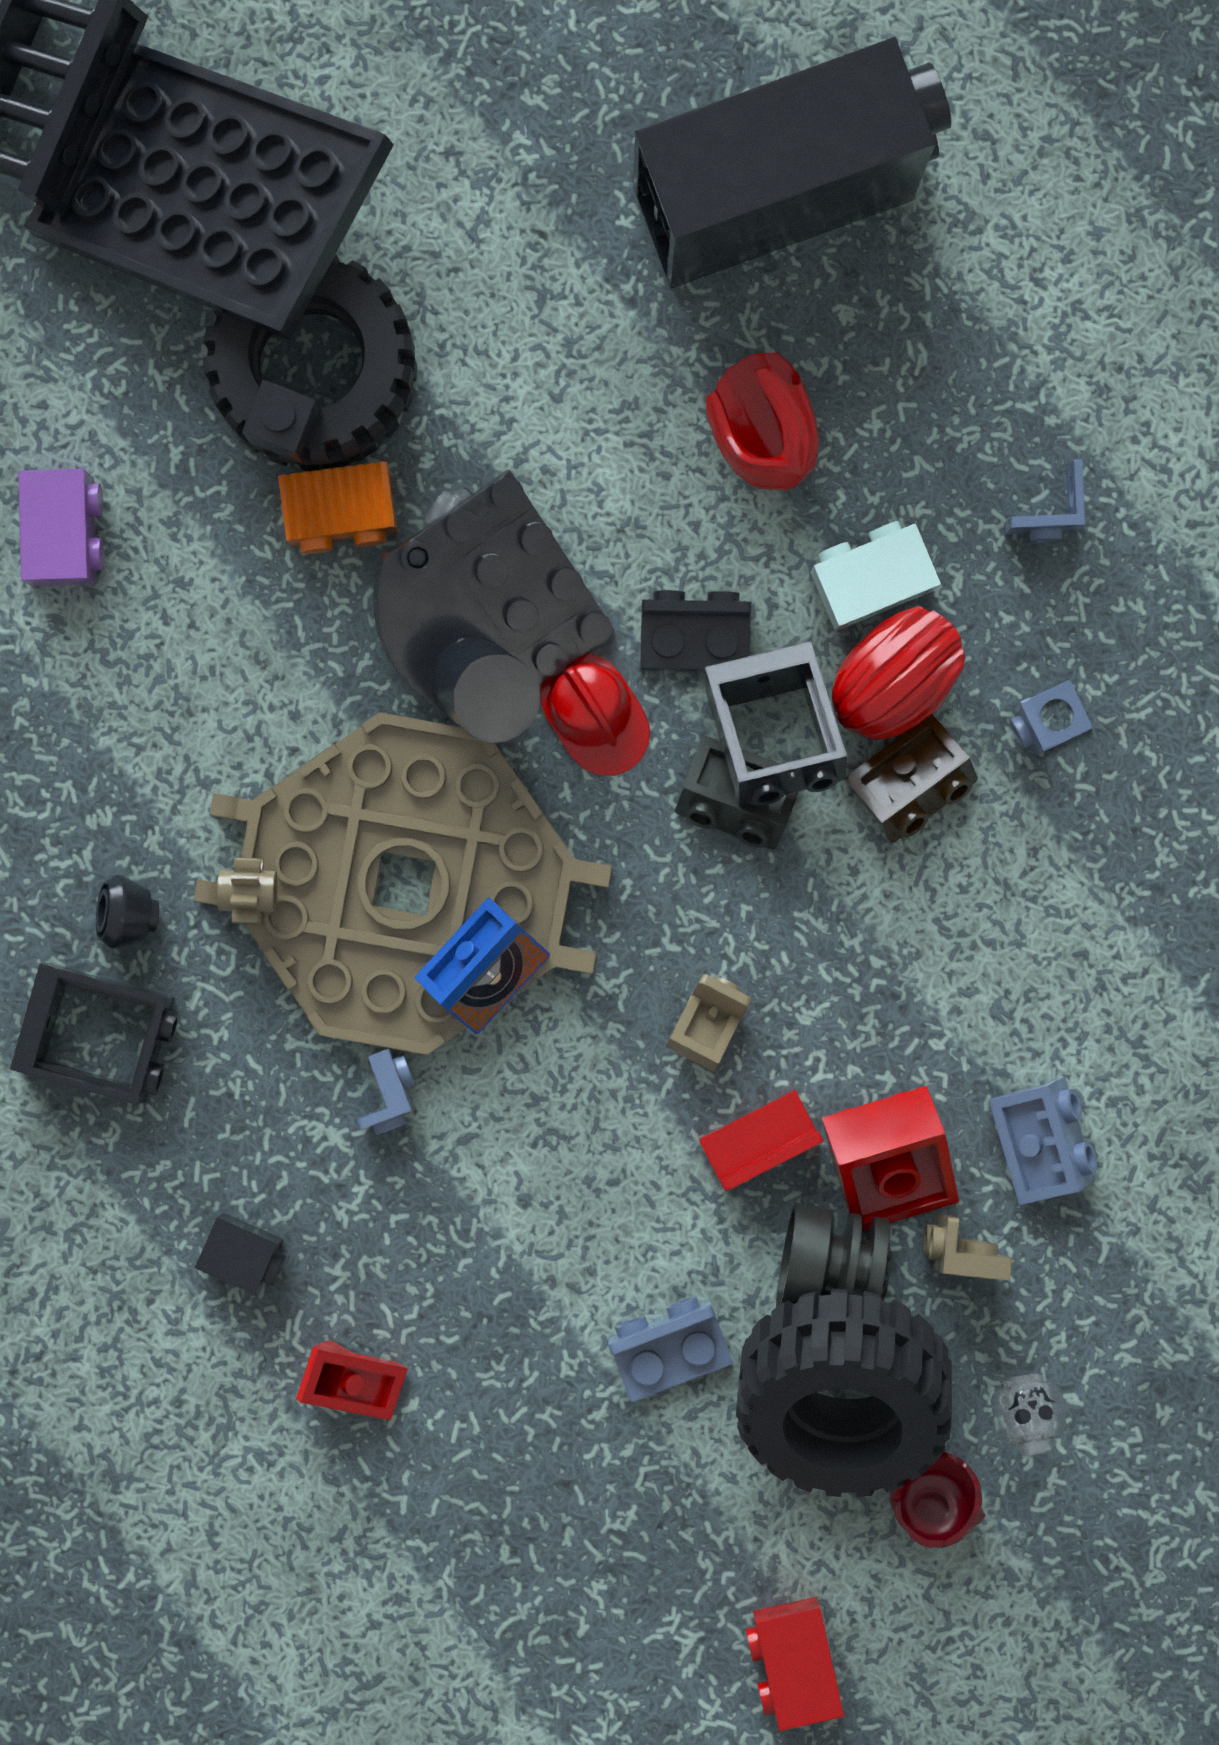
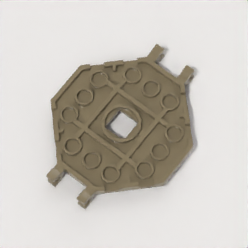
M379 712L361 724V727L336 744H332L299 767L290 776L274 787L267 789L253 800L213 793L209 815L248 822L241 858L263 859V871L277 872L278 896L276 912H262L261 924L243 925L247 927L287 989L291 991L308 1016L307 1018L321 1036L428 1055L467 1027L443 1008L414 977L488 897L550 953L546 962L519 991L554 967L593 974L597 952L560 946V938L571 881L609 888L612 866L574 859L494 742L488 743L472 737L461 727ZM383 852L435 862L425 915L373 906ZM197 879L193 901L218 905V883Z

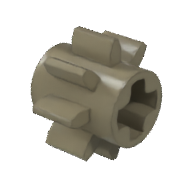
M234 858V870L219 871L217 887L218 910L232 911V923L261 924L262 912H276L278 896L277 872L263 871V859Z

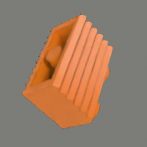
M387 462L359 464L278 476L286 541L291 547L300 546L301 554L328 552L333 550L332 541L354 539L355 547L382 545L387 543L386 534L398 533L391 473Z

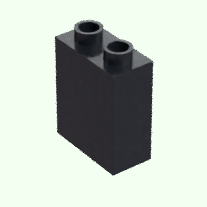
M895 36L635 131L633 189L670 289L913 201L928 162L939 157L936 133L950 129L952 124L946 93L934 66L928 62L908 70Z

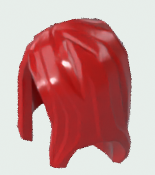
M778 352L754 353L728 368L726 373L717 382L716 390L706 396L707 419L712 429L713 437L724 459L739 477L754 488L761 490H790L796 488L815 469L820 445L817 421L802 379L794 367Z
M920 606L901 611L877 625L850 651L835 676L832 686L833 708L836 718L843 728L860 736L881 740L899 736L918 726L944 704L950 690L964 669L966 657L962 648L961 637L955 627L934 610H926Z

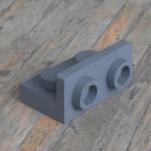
M1065 1077L1054 1079L1044 1085L996 1096L989 1100L1019 1205L1080 1192L1095 1181L1094 1173L1097 1171L1096 1155L1092 1145L1088 1141L1084 1142L1078 1122L1082 1116L1081 1104L1076 1092L1068 1088Z
M696 1296L689 1297L667 1306L668 1316L648 1323L645 1316H639L614 1327L617 1335L608 1338V1346L615 1358L631 1402L733 1364L710 1300L699 1304Z

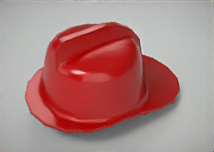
M584 653L567 665L561 674L550 677L542 683L540 703L545 716L570 756L583 769L596 775L616 776L631 770L643 758L649 745V722L642 706L623 676L607 659L592 653Z

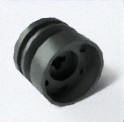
M794 1203L783 1248L776 1307L788 1300L795 1304L803 1294L816 1291L819 1296L831 1295L832 1289H848V1294L863 1296L864 1291L879 1294L881 1301H884L892 1259L889 1244V1220L873 1216L866 1239L863 1240L861 1239L862 1216L858 1213H851L842 1236L834 1235L831 1209Z

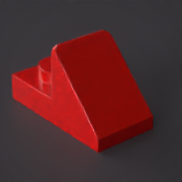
M327 1340L313 1346L296 1400L305 1404L391 1420L408 1368L395 1361L353 1353L336 1342Z

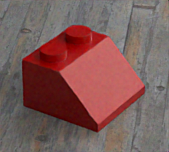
M927 1086L907 1092H900L888 1098L822 1117L829 1150L849 1215L851 1213H858L862 1216L861 1232L868 1230L873 1216L886 1218L890 1224L959 1202L946 1134Z

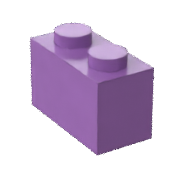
M85 469L18 471L21 580L30 586L95 585L96 571L103 570L105 562L102 538H95L94 516H102L103 514L101 484H93V476Z

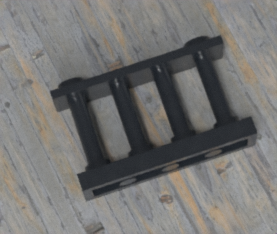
M2 0L0 3V117L43 130L31 159L0 150V173L22 180L18 191L48 212L64 217L149 17L131 0H98L94 9L66 0ZM43 17L86 30L73 59L31 46ZM22 67L64 80L52 109L10 96Z

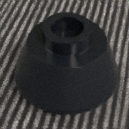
M115 875L106 880L101 886L96 908V935L98 940L108 949H116L144 941L148 932H155L157 929L160 912L158 900L151 899V893L148 888L122 875Z

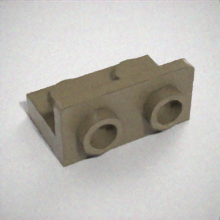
M936 1214L935 1225L926 1224L923 1239V1257H929L932 1269L942 1274L1010 1281L1012 1258L999 1254L998 1244L958 1238L959 1218L950 1215Z

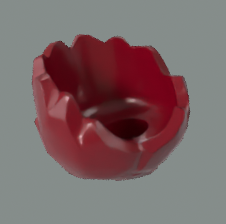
M943 1452L940 1458L932 1466L929 1465V1469L912 1482L907 1478L900 1488L890 1491V1505L897 1522L921 1546L944 1548L959 1543L986 1516L982 1508L981 1486L976 1474L962 1459L947 1452Z

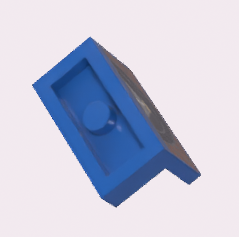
M488 897L414 978L443 1008L473 1033L478 1034L546 962L550 953Z

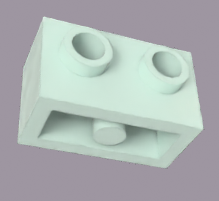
M895 521L868 533L871 542L851 550L849 543L844 542L818 554L821 563L814 565L810 573L835 632L931 593L941 585L916 523L902 529L899 521Z

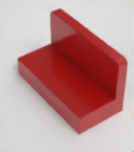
M795 1089L698 1138L725 1192L823 1142L820 1133L814 1127Z

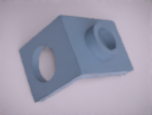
M1082 459L1073 460L1066 468L1068 514L1010 517L1004 523V535L1029 534L1030 542L1050 543L1062 541V532H1078L1085 525Z
M1070 680L1034 697H1029L1011 707L1015 716L1009 720L1012 731L1023 749L1030 747L1033 756L1092 729V724ZM1051 700H1062L1072 710V721L1063 731L1049 730L1041 720L1042 708Z

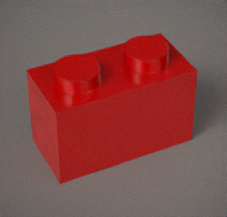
M817 1597L753 1610L756 1627L747 1628L746 1633L752 1661L764 1660L768 1681L758 1683L764 1716L776 1714L779 1731L844 1717Z

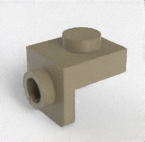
M703 974L689 997L665 1047L714 1072L740 1019L746 1012L751 998L742 993L738 986L731 981Z

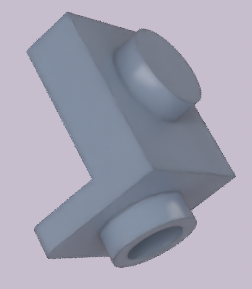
M392 1048L368 1056L386 1107L359 1117L357 1123L360 1130L373 1126L376 1135L407 1124L403 1114L415 1108L408 1091L409 1087L416 1085L411 1067L405 1054L396 1057Z

